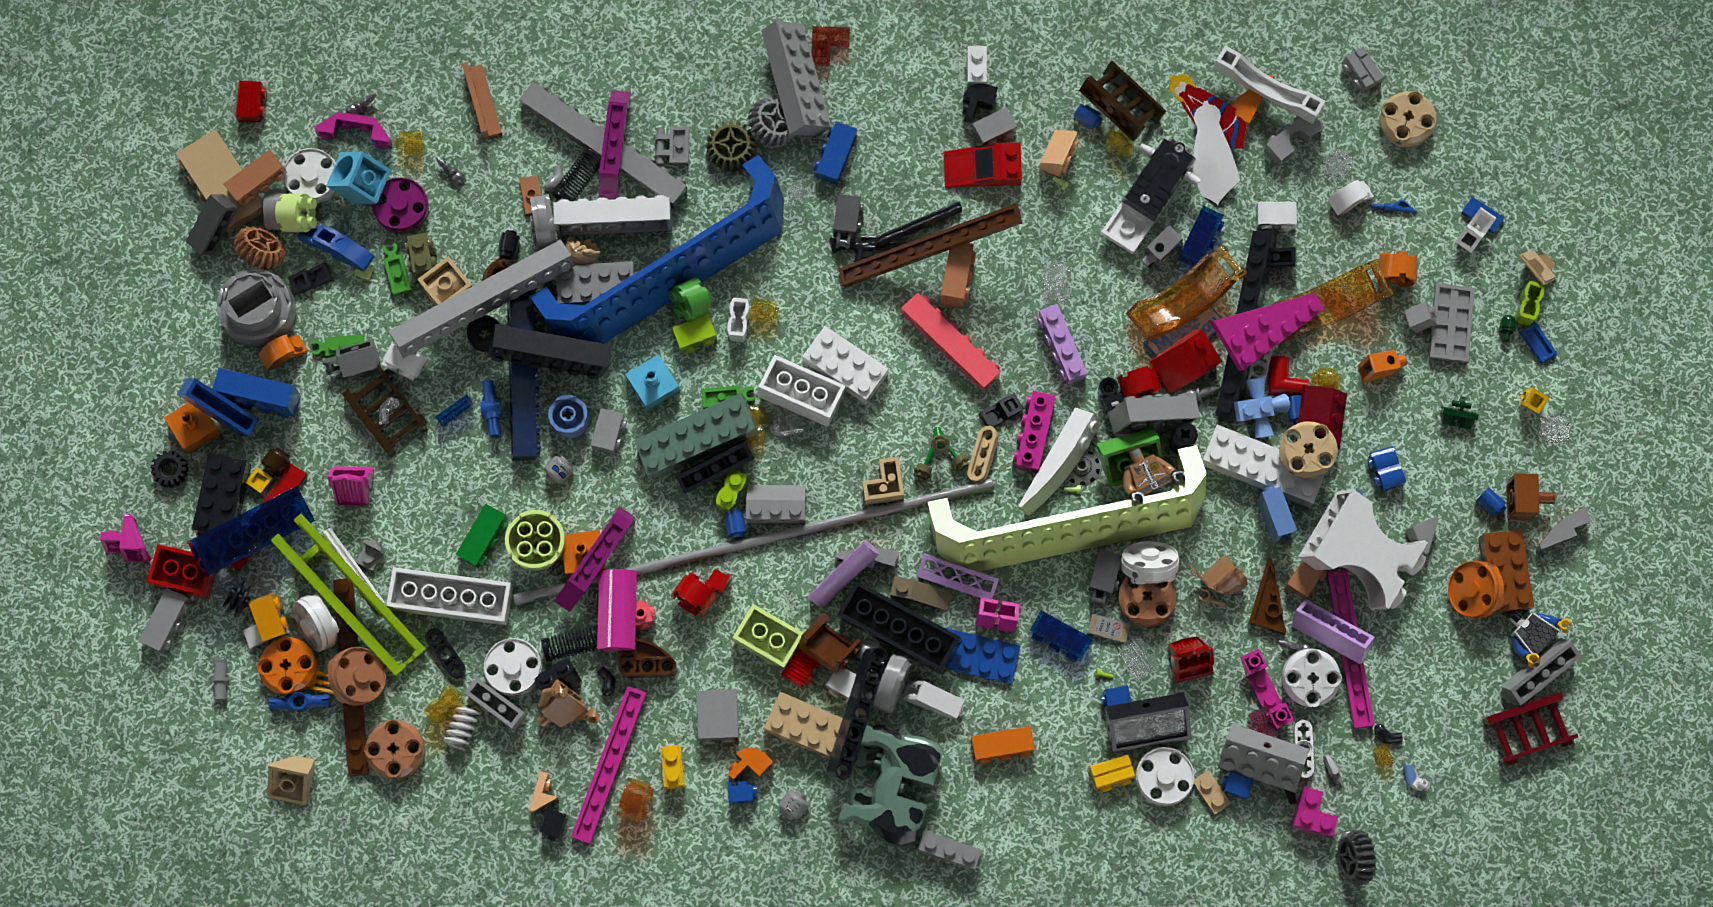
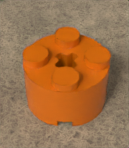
M1397 251L1396 254L1380 253L1378 283L1388 286V282L1398 284V287L1413 286L1417 283V257L1408 255V251Z

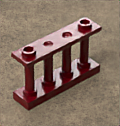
M1561 692L1487 716L1483 719L1485 727L1491 725L1495 729L1505 758L1499 760L1500 764L1506 763L1507 766L1518 763V758L1562 744V747L1574 744L1573 740L1579 736L1577 733L1569 736L1558 709V702L1564 699ZM1546 706L1548 710L1550 709L1561 739L1550 742L1539 714L1541 712L1540 708ZM1528 713L1529 716H1532L1543 745L1535 748L1531 747L1521 722L1522 714ZM1510 719V722H1513L1524 749L1523 752L1514 755L1502 727L1504 725L1502 721Z

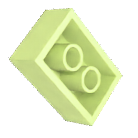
M752 604L732 638L733 642L779 669L784 670L794 654L803 632Z

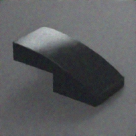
M326 262L309 270L303 269L288 277L295 295L334 281Z
M1015 393L999 400L996 404L980 411L978 415L985 426H992L994 428L1019 414L1024 408Z

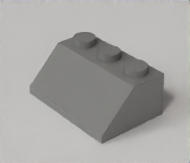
M747 485L746 524H805L806 485Z

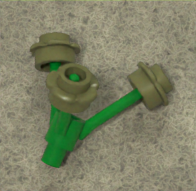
M940 427L933 429L934 434L931 440V448L924 464L918 463L917 467L914 468L915 476L920 479L926 480V478L932 477V468L928 464L933 452L940 454L941 452L949 451L954 457L951 461L954 470L959 469L961 471L969 465V457L965 456L964 453L959 455L955 453L950 446L949 439L944 436Z

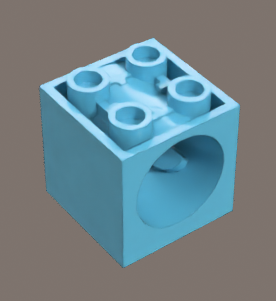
M363 151L340 152L326 187L354 204H377L391 169Z

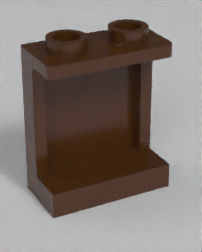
M823 613L802 634L797 648L836 674L840 669L844 670L847 667L851 657L854 659L860 652L858 647L861 640L857 639L852 643L827 625L830 617Z

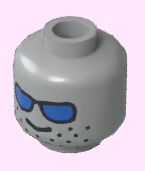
M554 456L544 467V471L547 473L544 477L552 484L555 482L563 484L572 475L573 465L563 456Z

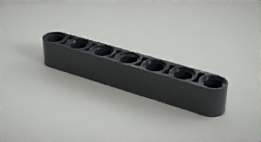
M869 648L862 655L827 766V775L832 780H847L851 776L886 665L887 652L883 648ZM874 653L876 654V661L873 658ZM868 672L871 675L870 680L867 677ZM862 691L865 693L864 699L861 696ZM856 710L859 712L858 718L855 715ZM850 729L853 731L852 737L849 734ZM844 748L847 750L846 756L843 753ZM838 767L841 769L840 775L837 772Z

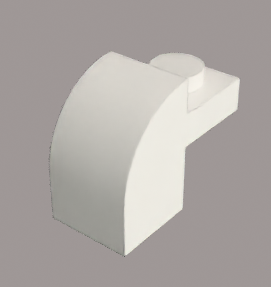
M1356 180L1340 189L1328 201L1336 214L1341 215L1374 196L1364 181L1359 182V180Z
M1480 208L1456 243L1472 253L1497 218L1483 208Z

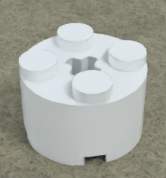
M392 341L382 359V365L414 381L422 370L427 357L415 352L403 358Z

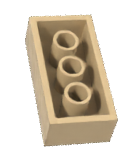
M780 692L766 722L764 731L830 759L842 718Z

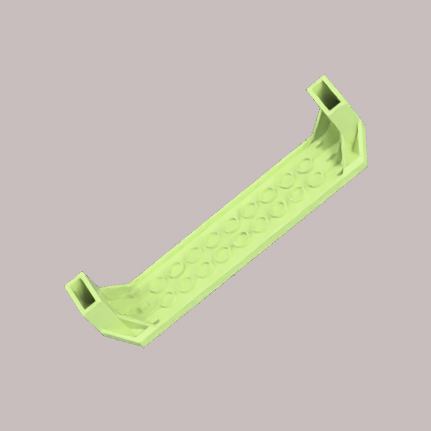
M1192 446L1178 449L1177 471L1185 473L1186 481L1179 478V486L1175 485L1169 492L1145 496L1143 504L1136 500V506L1131 505V500L976 532L953 520L947 498L928 502L929 520L937 553L946 561L981 572L1192 527L1206 496V471L1198 447Z

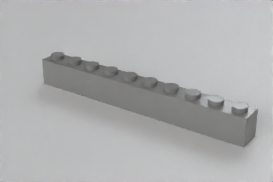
M532 82L519 99L521 106L583 148H588L601 157L605 127L602 125L597 126L593 123L592 118L578 113V109L573 105H566L561 97L556 94L551 95L546 87ZM623 141L620 173L654 196L664 195L669 197L671 207L675 209L687 193L686 182L679 177H673L668 169L658 167L653 159L648 156L643 157L638 149L633 146H627Z
M560 239L391 329L389 333L393 343L403 358L412 355L417 350L431 345L434 341L449 335L460 327H464L475 319L483 317L488 312L500 308L503 304L535 289L546 281L552 280L559 274L567 272L574 267L572 256Z

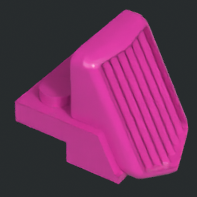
M335 466L331 468L328 474L329 486L333 490L335 503L344 506L368 505L369 487L374 476V467Z
M124 513L122 533L114 530L101 532L100 541L106 553H121L124 561L130 562L152 560L138 530L137 521L131 514Z

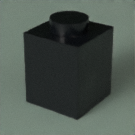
M547 808L540 830L544 834V838L555 841L556 838L561 839L568 815Z

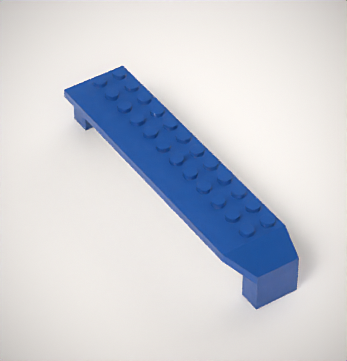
M759 155L747 161L742 166L753 189L748 204L585 305L559 304L548 288L544 287L530 296L540 318L553 335L602 344L606 343L670 303L671 299L669 298L668 291L672 290L674 286L692 278H698L701 281L700 283L782 233L784 197L774 173Z

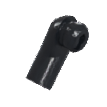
M603 666L598 670L597 674L604 680L601 693L608 697L615 691L616 679Z
M1377 724L1374 727L1375 736L1382 743L1403 742L1401 732L1390 733L1383 724Z

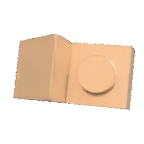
M540 771L529 808L531 813H536L559 800L556 796L545 794V790L549 791L552 779H549L550 775L548 773Z

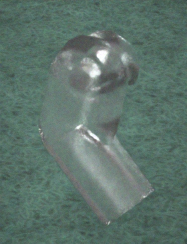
M389 397L380 406L379 424H389V412L392 408H398L400 404L397 398Z

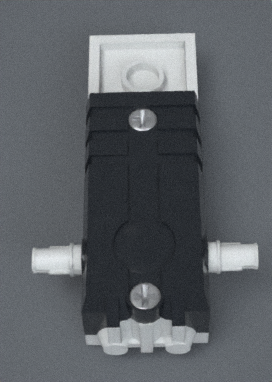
M1163 139L1156 150L1143 143L1140 145L1138 150L1150 159L1101 231L1102 236L1131 254H1134L1182 182L1185 180L1197 186L1201 180L1190 172L1196 160L1191 155L1192 151L1190 149L1185 150V145L1181 142L1175 143L1174 139L1171 141Z

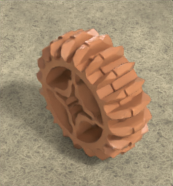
M245 227V229H241L234 239L233 249L235 254L240 256L239 259L245 260V263L251 264L252 267L256 266L258 269L274 270V268L279 267L285 258L286 247L284 242L280 241L279 237L274 236V233L262 230L261 227Z

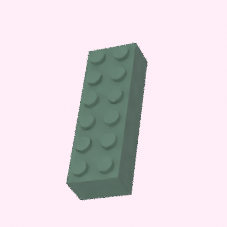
M740 393L635 439L634 442L647 475L654 479L760 432L746 398Z

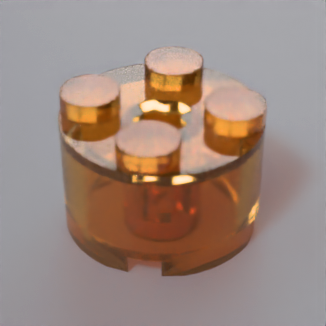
M627 777L626 781L630 782V784L624 786L618 806L622 810L621 812L617 811L616 816L640 822V819L644 820L648 808L645 807L646 800H651L654 788L650 787V783Z

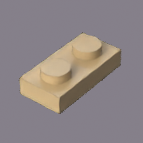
M1209 770L1194 779L1193 785L1214 815L1231 804Z

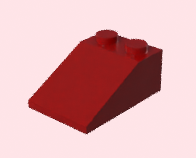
M1194 329L1149 361L1150 365H1154L1157 376L1169 394L1206 374L1223 362L1203 329Z

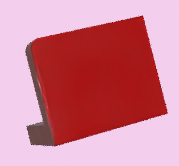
M714 569L709 579H706L704 583L711 584L715 587V592L723 596L732 580V576L729 573L726 575Z

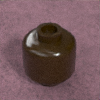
M278 447L270 449L261 460V464L264 467L263 471L271 477L274 475L282 476L290 465V456Z

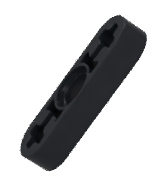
M429 629L425 634L427 644L452 678H462L466 673L465 664L439 629ZM432 633L435 635L439 633L437 638L442 645L437 650L434 649L438 646L434 640L430 642ZM444 648L451 650V656L447 659H443L440 656V652ZM453 660L457 666L461 665V673H452L454 668L450 663L446 666V663Z

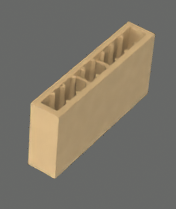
M216 129L176 153L179 157L177 163L183 171L187 169L189 172L187 178L192 186L195 184L198 186L199 190L196 192L202 201L207 199L210 194H224L238 207L226 230L228 234L263 214V201L259 195H256L251 203L240 207L224 186L226 181L242 169Z

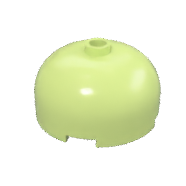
M529 510L519 514L506 530L505 546L508 554L517 565L527 570L540 571L553 566L561 558L565 548L566 539L561 524L550 513L542 510ZM536 542H539L537 548H535L534 544Z

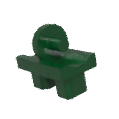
M1460 396L1459 401L1452 400L1451 406L1458 407L1457 409L1441 406V413H1443L1442 424L1453 426L1455 416L1462 417L1460 427L1471 430L1474 420H1478L1479 414L1463 410L1464 408L1471 409L1472 406L1471 403L1465 402L1464 396Z

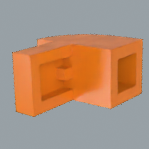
M283 335L265 345L258 355L268 371L283 366L288 359L301 356L308 350L299 335L291 337Z
M745 748L736 753L741 761L739 763L735 761L728 768L730 771L728 776L735 781L747 768H750L760 778L774 763L763 751L756 748Z

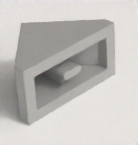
M1438 517L1430 518L1405 530L1410 542L1424 540L1428 542L1422 555H1427L1439 521Z

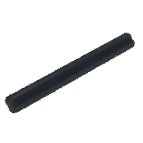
M960 202L950 204L876 236L875 243L878 247H882L961 213L962 206Z

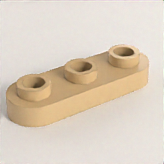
M985 426L978 433L967 470V475L973 482H982L988 477L999 440V433L992 426ZM992 435V438L987 440V437ZM984 453H987V456L985 458H982V455ZM981 471V475L976 476V474Z

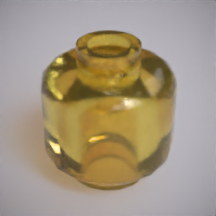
M1113 129L1106 136V147L1117 157L1127 156L1134 148V142L1120 129L1116 131Z
M1320 366L1317 372H1313L1311 383L1315 384V386L1339 389L1341 374H1338V370L1335 368Z

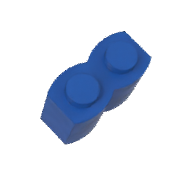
M1393 446L1370 453L1367 463L1369 469L1375 472L1374 482L1377 488L1384 492L1405 485L1406 479Z

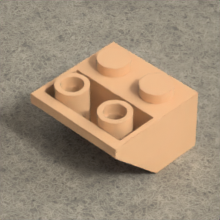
M1055 130L1042 157L1039 169L1058 177L1061 176L1062 172L1066 173L1070 165L1071 156H1074L1079 140L1076 137L1078 132Z

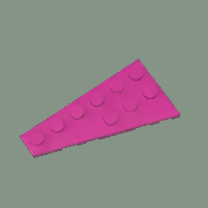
M1311 293L1214 320L1210 323L1237 369L1243 371L1323 311L1324 307L1317 295Z

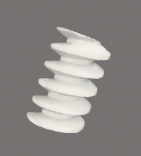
M456 707L455 711L459 715L452 716L456 722L449 723L453 730L446 731L450 737H444L443 741L451 747L466 751L462 747V745H469L465 737H472L468 730H474L475 728L471 725V722L478 721L473 716L480 715L481 713L466 707Z

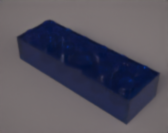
M295 486L187 541V544L204 576L207 577L273 543L271 539L277 534L283 538L300 529L294 521L299 514H302L310 523L314 522L315 519L300 490Z

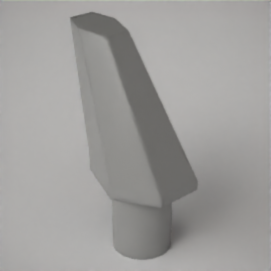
M1329 754L1323 755L1328 773L1333 777L1335 784L1343 782L1339 766Z

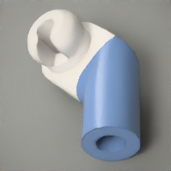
M1413 765L1403 766L1406 783L1417 791H1423L1428 787L1426 779H1421L1415 775Z

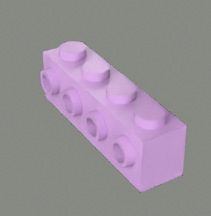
M1058 304L1040 310L1037 322L1039 327L1045 331V341L1048 346L1051 345L1053 350L1052 357L1054 362L1060 366L1059 373L1062 380H1066L1067 385H1071L1086 379L1087 371Z

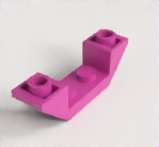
M337 112L315 127L317 136L325 141H330L331 137L336 139L339 125H341L342 128L349 130L352 127L360 128L363 132H371L372 130L371 141L378 149L385 150L387 146L392 148L393 145L387 133L376 118Z
M1256 649L1241 656L1246 678L1265 716L1275 729L1295 721L1286 702L1282 704L1266 671L1268 666L1260 650Z

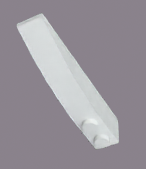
M1075 407L1018 506L1026 515L1030 516L1060 487L1075 468L1086 449H1088L1091 440L1101 425V422L1093 413Z

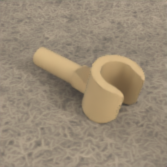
M1207 589L1201 590V592L1208 594L1207 598L1199 596L1201 602L1209 601L1220 607H1225L1226 604L1210 596V592Z

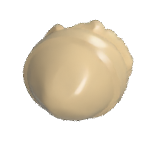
M568 237L565 247L570 252L574 265L594 264L601 253L597 244H592L590 239L581 241L575 237Z

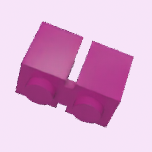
M981 597L977 607L975 626L993 629V626H997L996 630L1014 633L1018 623L1020 604L1002 601L998 614H995L998 600Z

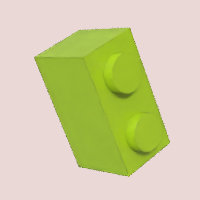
M708 314L691 322L688 321L672 327L681 353H692L696 350V347L701 345L707 347L714 344V340H717L716 332Z

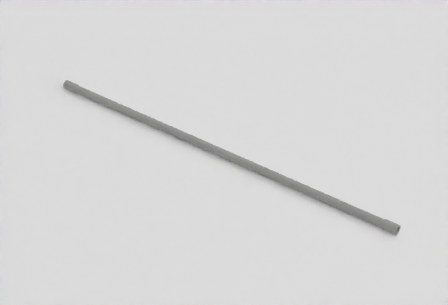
M992 478L982 482H974L973 484L623 569L637 571V575L928 505V502L944 498L949 500L969 494L994 490ZM599 574L596 575L589 587L599 585ZM567 582L513 594L515 605L558 595Z

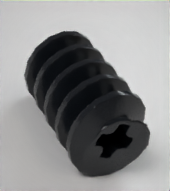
M1183 422L1176 426L1169 440L1170 448L1174 453L1178 454V449L1194 446L1198 437L1196 427L1188 422Z

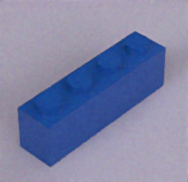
M186 378L177 393V396L239 436H250L259 419L196 378Z

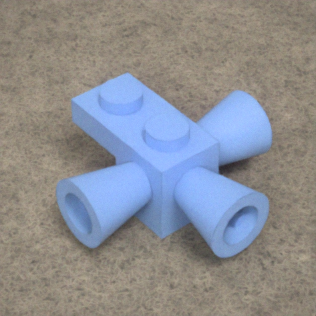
M1265 377L1246 380L1252 399L1234 402L1236 420L1238 422L1256 419L1255 438L1273 436L1274 433L1268 416H1274V412L1288 413L1290 400L1286 394L1272 398V396L1264 397Z

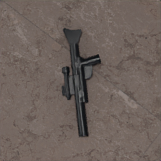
M861 235V241L868 240V242H850L849 250H855L854 262L871 257L873 253H882L909 242H891L878 247L875 243L876 236ZM830 238L833 254L843 249L848 250L846 247L836 248L837 240Z

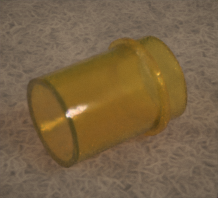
M1386 743L1373 748L1381 767L1394 763V757H1392Z

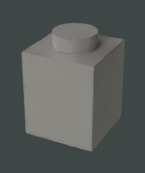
M1427 302L1404 310L1409 327L1415 333L1437 325V312L1434 306L1431 307Z

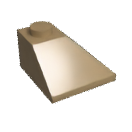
M293 756L270 763L268 766L267 798L306 806L314 776L315 760Z

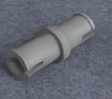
M214 659V677H212V682H214V700L227 699V659Z

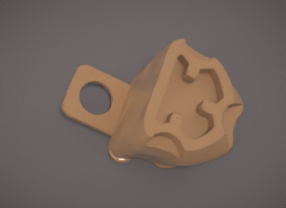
M1226 554L1218 559L1202 576L1190 566L1192 571L1210 590L1221 594L1232 595L1245 589L1248 585L1247 577Z

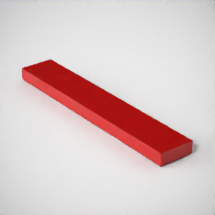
M290 463L223 559L224 562L241 571L308 475L307 473Z

